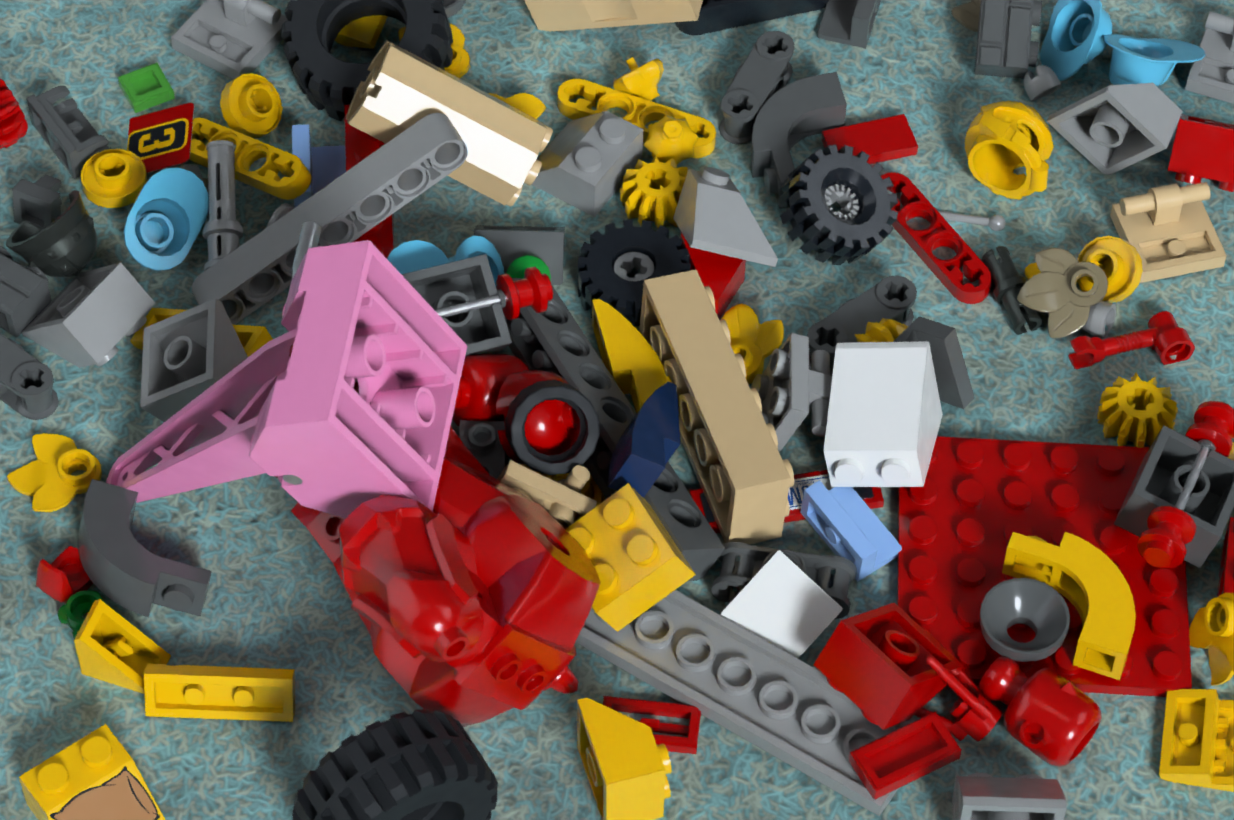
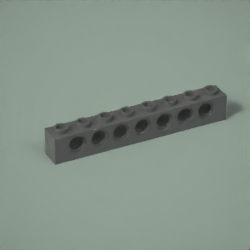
M512 278L513 281L523 279V278ZM552 286L553 299L548 301V307L545 312L536 313L531 306L520 308L517 319L508 320L505 317L512 341L509 348L514 356L521 359L528 366L529 370L555 373L563 377L570 385L574 386L591 401L599 417L600 436L595 451L584 465L607 499L617 492V490L608 487L609 466L613 451L637 413ZM667 462L665 469L644 499L650 504L696 574L688 581H697L706 575L725 547L670 463Z

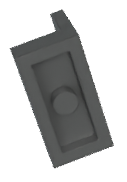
M830 0L826 5L818 29V38L866 49L881 0Z
M476 225L474 235L484 237L494 245L500 254L504 274L515 259L531 255L540 258L546 263L550 271L552 285H561L563 283L565 227Z
M919 316L893 342L929 341L940 401L964 409L975 397L956 330L953 327Z

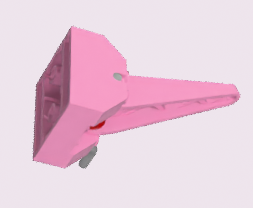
M304 222L293 262L292 281L282 312L281 324L289 332L267 342L122 454L113 464L106 483L138 492L136 503L267 473L269 476H278L281 487L302 506L342 518H347L361 503L383 494L417 500L433 511L467 345L370 240L317 247L322 227L315 222ZM354 382H358L359 394L353 389ZM158 464L157 466L146 471L147 468Z

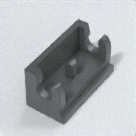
M57 86L38 96L33 94L27 97L32 125L74 179L81 176V170L90 157L106 149H112L107 146L109 141L106 137L99 135L78 109L77 103L73 98L53 106L58 99L65 98L70 94L66 86Z

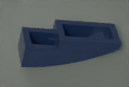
M668 381L655 390L622 434L611 458L608 487L618 491L629 483L644 498L665 469L666 463L680 445L676 384Z

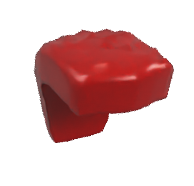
M67 547L51 564L44 559L39 561L36 587L40 588L43 593H46L54 600L66 603L73 594L87 591L93 584L83 568L78 548Z

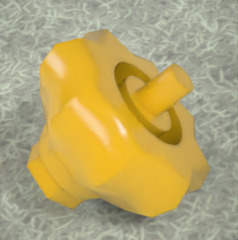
M634 57L626 60L631 71L613 81L614 89L649 101L660 96L658 93V83L664 71L663 63L656 58L638 67Z
M666 115L660 121L648 125V137L643 146L651 152L653 158L656 155L660 162L666 163L674 158L675 163L678 165L681 161L694 157V145L698 140V136L690 129L686 119H675Z

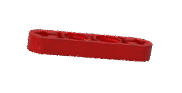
M897 172L881 175L883 180L890 177L893 186L889 190L892 193L901 192L900 201L898 200V204L890 209L898 212L897 220L891 224L957 300L966 304H976L986 299L990 293L991 273L988 267L909 178ZM915 217H922L930 223V226L923 230H915L907 225V221ZM939 247H948L955 251L956 256L948 260H942L935 257L932 251ZM963 275L971 282L978 280V286L975 287L971 283L963 285Z

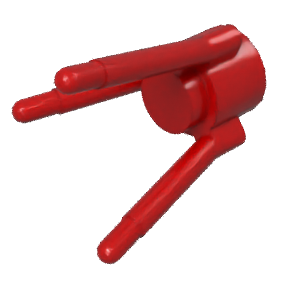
M922 627L927 633H929L935 639V637L929 632L927 628ZM927 656L926 663L959 696V699L950 710L955 720L951 721L938 715L950 734L959 741H962L967 734L976 742L981 741L1001 718L1002 711L991 703L992 700L981 692L963 669L955 677L934 656ZM922 708L914 716L922 718L933 712Z

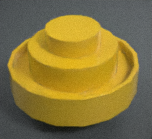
M254 73L242 74L227 83L221 93L220 107L222 115L232 130L252 138H260L277 128L282 118L283 107L279 93L274 85L265 77Z
M119 148L106 149L94 154L85 162L81 170V183L86 197L97 206L105 208H121L134 203L147 182L146 168L141 158L131 151Z
M1109 235L1097 237L1084 246L1077 258L1079 262L1094 263L1105 272L1108 280V289L1102 301L1110 303L1122 301L1130 296L1140 283L1143 272L1142 259L1137 249L1124 239ZM1088 276L1080 277L1077 280L1083 292L1089 291L1094 285L1093 280Z

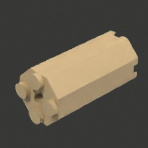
M388 40L385 42L367 69L371 72L366 81L363 82L361 80L346 115L348 124L384 143H388L423 117L433 113L445 114L449 117L468 148V156L465 162L447 176L503 205L512 207L522 191L523 183L530 186L536 179L542 166V162L537 160L539 152H542L547 146L553 129Z

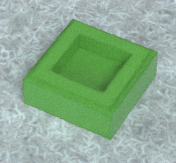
M158 63L117 77L118 84L134 113L175 99L174 91Z

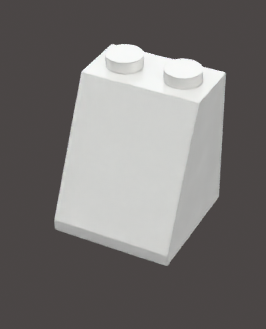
M929 341L837 343L823 450L831 487H924L943 415Z

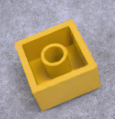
M629 483L565 529L584 548L600 578L601 584L592 605L593 610L617 632L696 575L650 504Z

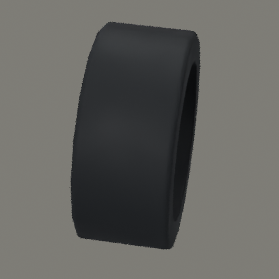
M557 380L539 381L521 390L510 403L505 419L506 438L515 455L532 470L547 475L566 474L571 472L575 466H582L595 451L600 436L599 417L591 401L574 386ZM546 400H560L568 403L575 409L579 417L580 431L576 442L570 449L560 454L546 455L539 453L529 445L525 437L524 425L528 414L536 405Z

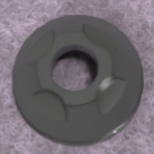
M1013 578L997 584L985 595L981 604L979 619L981 633L994 651L1015 661L1031 662L1047 658L1058 650L1068 633L1070 614L1063 597L1048 584L1035 579ZM1025 624L1032 628L1036 637L1030 642L1019 643L1008 635L1007 630L1012 625Z

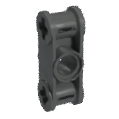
M781 31L763 33L757 39L745 62L738 68L729 89L721 100L720 108L724 118L721 121L719 130L724 140L737 145L751 142L753 125L760 109L773 94L785 87L789 82L793 72L789 61L793 56L795 45L793 39L788 34Z
M902 276L886 277L858 297L845 302L838 310L820 322L813 324L807 333V337H809V370H811L812 353L816 350H825L830 354V375L832 376L837 343L857 342L854 334H865L867 322L879 323L882 318L910 326L914 318L913 310L910 307L915 303L917 296L916 287L912 281Z
M0 334V400L28 419L40 420L47 418L55 412L59 402L57 393L52 389L54 379L51 369L28 354L18 343Z
M742 542L724 544L725 549L718 557L722 563L720 574L713 581L711 589L713 596L717 600L730 603L772 556L780 550L843 608L835 619L848 615L851 605L850 600L847 598L849 584L854 581L857 572L856 566L850 560L837 555L823 556L801 553L788 549L751 546ZM737 556L740 557V562L736 561ZM834 569L836 571L835 575L831 574V570ZM734 586L737 587V591H733Z

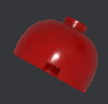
M524 370L521 373H512L506 377L500 387L496 403V415L504 414L505 425L510 403L521 390L536 382L557 380L569 383L563 377L546 371ZM546 400L536 405L528 414L524 425L525 437L529 445L537 452L546 455L560 454L570 449L577 440L580 431L579 417L575 409L568 403L560 400ZM506 427L505 430H498L499 440L506 455L516 463L525 464L513 452L506 438Z

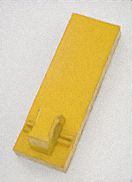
M147 664L144 671L145 716L293 722L295 716V669Z

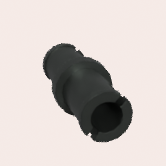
M1004 246L996 247L1000 257L998 261L992 249L987 251L981 261L988 267L991 273V279L995 286L993 294L998 304L1004 305L1014 326L1015 333L1017 335L1027 333L1024 326L1026 321L1031 331L1037 330L1042 325L1041 317L1037 314V311L1025 307L1017 300V296L1027 280L1025 277L1019 276L1008 248Z

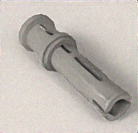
M226 140L211 141L206 145V150H208L209 222L203 228V237L208 241V262L204 264V271L239 247V239L243 237V227L236 221L235 145L233 142Z

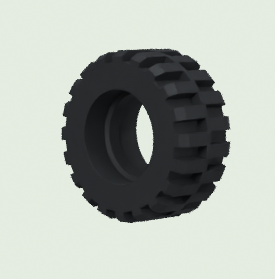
M290 0L285 10V16L288 21L282 24V38L285 43L283 49L303 94H307L310 103L318 110L326 108L329 117L338 121L343 120L345 105H351L361 80L363 82L366 81L371 72L367 70L371 62L355 64L341 61L330 54L331 48L338 33L347 24L356 19L372 15L389 16L404 23L406 30L397 46L445 71L444 67L448 68L452 63L453 51L451 44L453 43V36L442 0Z
M426 709L415 710L410 715L401 712L391 715L390 720L382 723L378 720L366 726V730L355 737L352 734L341 742L342 746L333 753L329 751L320 759V766L315 771H310L303 780V789L297 791L292 820H490L491 810L495 809L497 803V780L458 720L436 710L431 712Z

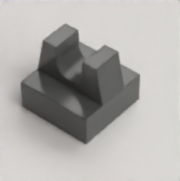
M46 174L34 183L21 179L12 188L14 222L21 224L23 221H27L38 227L39 232L54 222L55 218L61 215L62 200L60 193L57 192L61 188V180Z

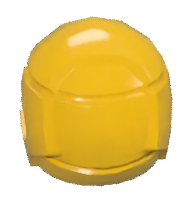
M1001 101L981 106L980 113L971 122L965 136V152L968 166L973 176L983 185L987 186L994 194L1020 200L1023 196L1031 195L1034 192H1042L1047 188L1049 165L1045 160L1050 157L1054 146L1049 126L1033 107L1016 101ZM1018 167H1026V175L1025 173L1015 174L1013 171Z

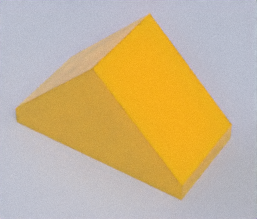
M101 599L94 601L74 639L83 675L145 694L144 671L146 665L167 664L171 657L168 652Z

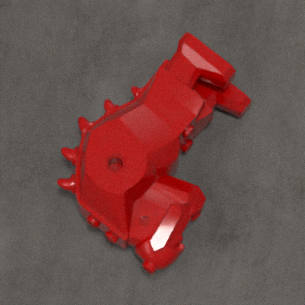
M354 382L353 389L359 394L358 382ZM450 427L433 511L417 500L387 494L361 503L347 518L308 508L299 503L291 510L332 561L353 602L351 609L359 614L371 636L374 654L410 698L423 709L431 712L436 710L450 715L465 727L489 720L512 708L524 710L543 691L549 688L564 694L578 691L579 681L568 665L577 655L574 644L590 613L601 584L596 569L584 548L539 503L489 475L463 444L452 427Z

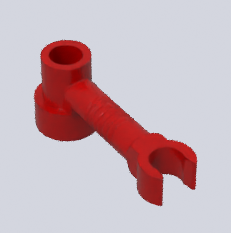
M1163 311L1150 318L1148 321L1149 329L1104 339L1098 337L1090 338L1088 336L1074 338L1070 343L1075 353L1069 354L1068 357L1074 369H1081L1101 362L1107 356L1151 347L1152 350L1156 351L1161 362L1167 365L1188 360L1194 353L1195 346L1188 332L1178 326L1173 314ZM1176 355V359L1174 360L1169 356Z

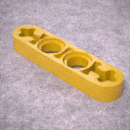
M569 79L558 88V110L562 115L570 119H579L607 111L611 108H622L628 113L622 119L643 129L644 143L648 137V129L645 125L650 121H660L668 115L675 119H686L690 129L696 134L703 135V138H698L694 145V157L692 158L706 157L715 148L716 129L705 118L584 79ZM577 95L584 97V99L579 98L576 103L569 101V99H575ZM598 100L597 110H592V106L595 107Z
M193 118L189 158L191 161L208 168V150H206V145L200 140L206 138L208 143L216 140H226L236 145L234 151L235 180L285 200L295 199L308 189L311 183V174L296 155L208 119ZM266 158L261 168L249 171V168L256 160ZM279 171L287 177L280 179L278 176Z

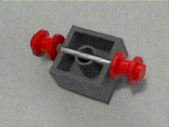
M487 254L401 274L466 343L467 351L465 356L472 354H497L512 343L505 317L508 320L517 319L520 308L531 306L536 313L545 312L548 307V301L553 299V289L549 277L545 273L541 274L536 267L526 268L524 279L513 281L507 273L498 275L495 286Z
M1207 401L1200 404L1194 414L1195 424L1188 428L1185 436L1163 425L1145 454L1116 517L1115 525L1139 537L1137 542L1138 551L1154 567L1174 568L1181 565L1185 560L1200 568L1223 534L1234 508V461L1227 458L1233 447L1231 439L1234 438V409L1227 403Z

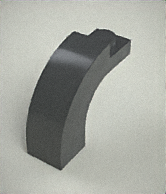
M837 72L806 77L786 85L765 102L755 119L750 158L752 178L764 176L766 192L768 195L775 194L778 206L779 197L785 193L780 190L782 184L795 169L790 154L791 148L806 137L821 134L824 130L845 126L847 104Z
M92 479L84 500L78 534L80 560L90 580L103 594L115 603L146 617H149L153 604L201 616L212 571L163 558L145 549L135 539L130 529L138 492Z

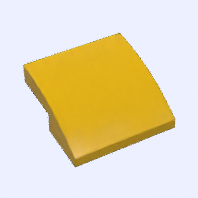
M1179 689L1167 691L1159 768L1160 779L1234 792V700H1219L1217 689Z

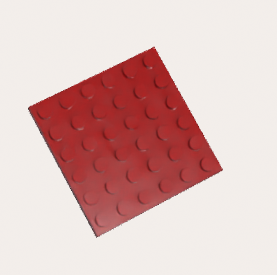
M937 436L924 487H898V543L902 546V550L898 553L897 605L921 627L927 628L935 639L964 665L963 671L977 687H979L983 675L992 663L1002 656L994 651L985 641L981 633L979 616L985 595L997 584L1016 578L1002 573L1006 550L1012 533L1037 536L1044 539L1047 543L1060 547L1064 533L1068 532L1088 541L1106 554L1122 572L1130 587L1135 604L1136 620L1125 667L1119 681L1073 665L1078 639L1083 626L1075 606L1065 596L1060 594L1069 609L1070 623L1068 633L1058 650L1047 658L1031 662L1016 661L1020 665L1022 673L1030 678L1040 669L1049 667L1067 681H1071L1075 687L1084 693L1166 697L1167 691L1192 689L1186 561L1184 560L1181 565L1174 568H1157L1150 565L1138 551L1137 542L1139 537L1114 524L1141 462L1150 447L1138 448L1131 446ZM1015 624L1007 630L1008 635L1019 643L1030 642L1036 637L1032 628L1025 624Z

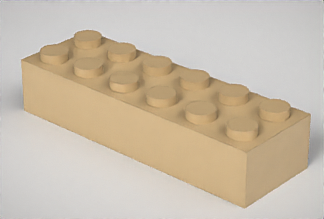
M696 269L644 280L639 332L657 353L660 362L664 366L665 375L669 376L671 382L677 385L680 439L724 542L754 544L781 538L784 518L790 514L788 492L789 487L794 486L793 469L788 459L781 458L778 451V439L775 428L771 423L766 424L762 416V404L756 388H750L748 385L744 360L740 353L734 354L730 345L731 338L728 325L724 319L719 320L715 312V299L709 286L704 287Z

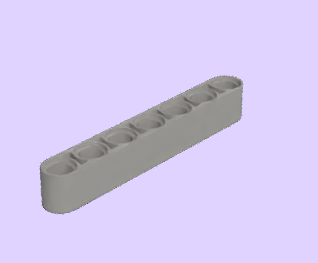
M433 113L423 117L201 273L192 284V293L198 305L216 298L222 302L233 325L237 324L291 285L293 262L304 222H315L322 227L317 247L351 243L459 168L468 156V148L449 117L442 113Z

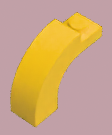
M1013 532L1007 546L1002 573L1016 578H1029L1041 581L1065 596L1077 609L1083 626L1078 639L1073 665L1120 681L1131 645L1136 620L1133 595L1122 572L1100 549L1068 532L1064 533L1060 547L1047 543L1044 539L1037 536H1025Z

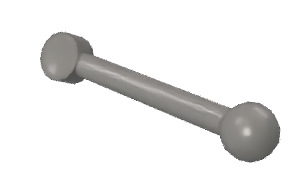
M938 211L945 220L989 226L994 231H1001L1006 225L1005 218L998 214L989 218Z

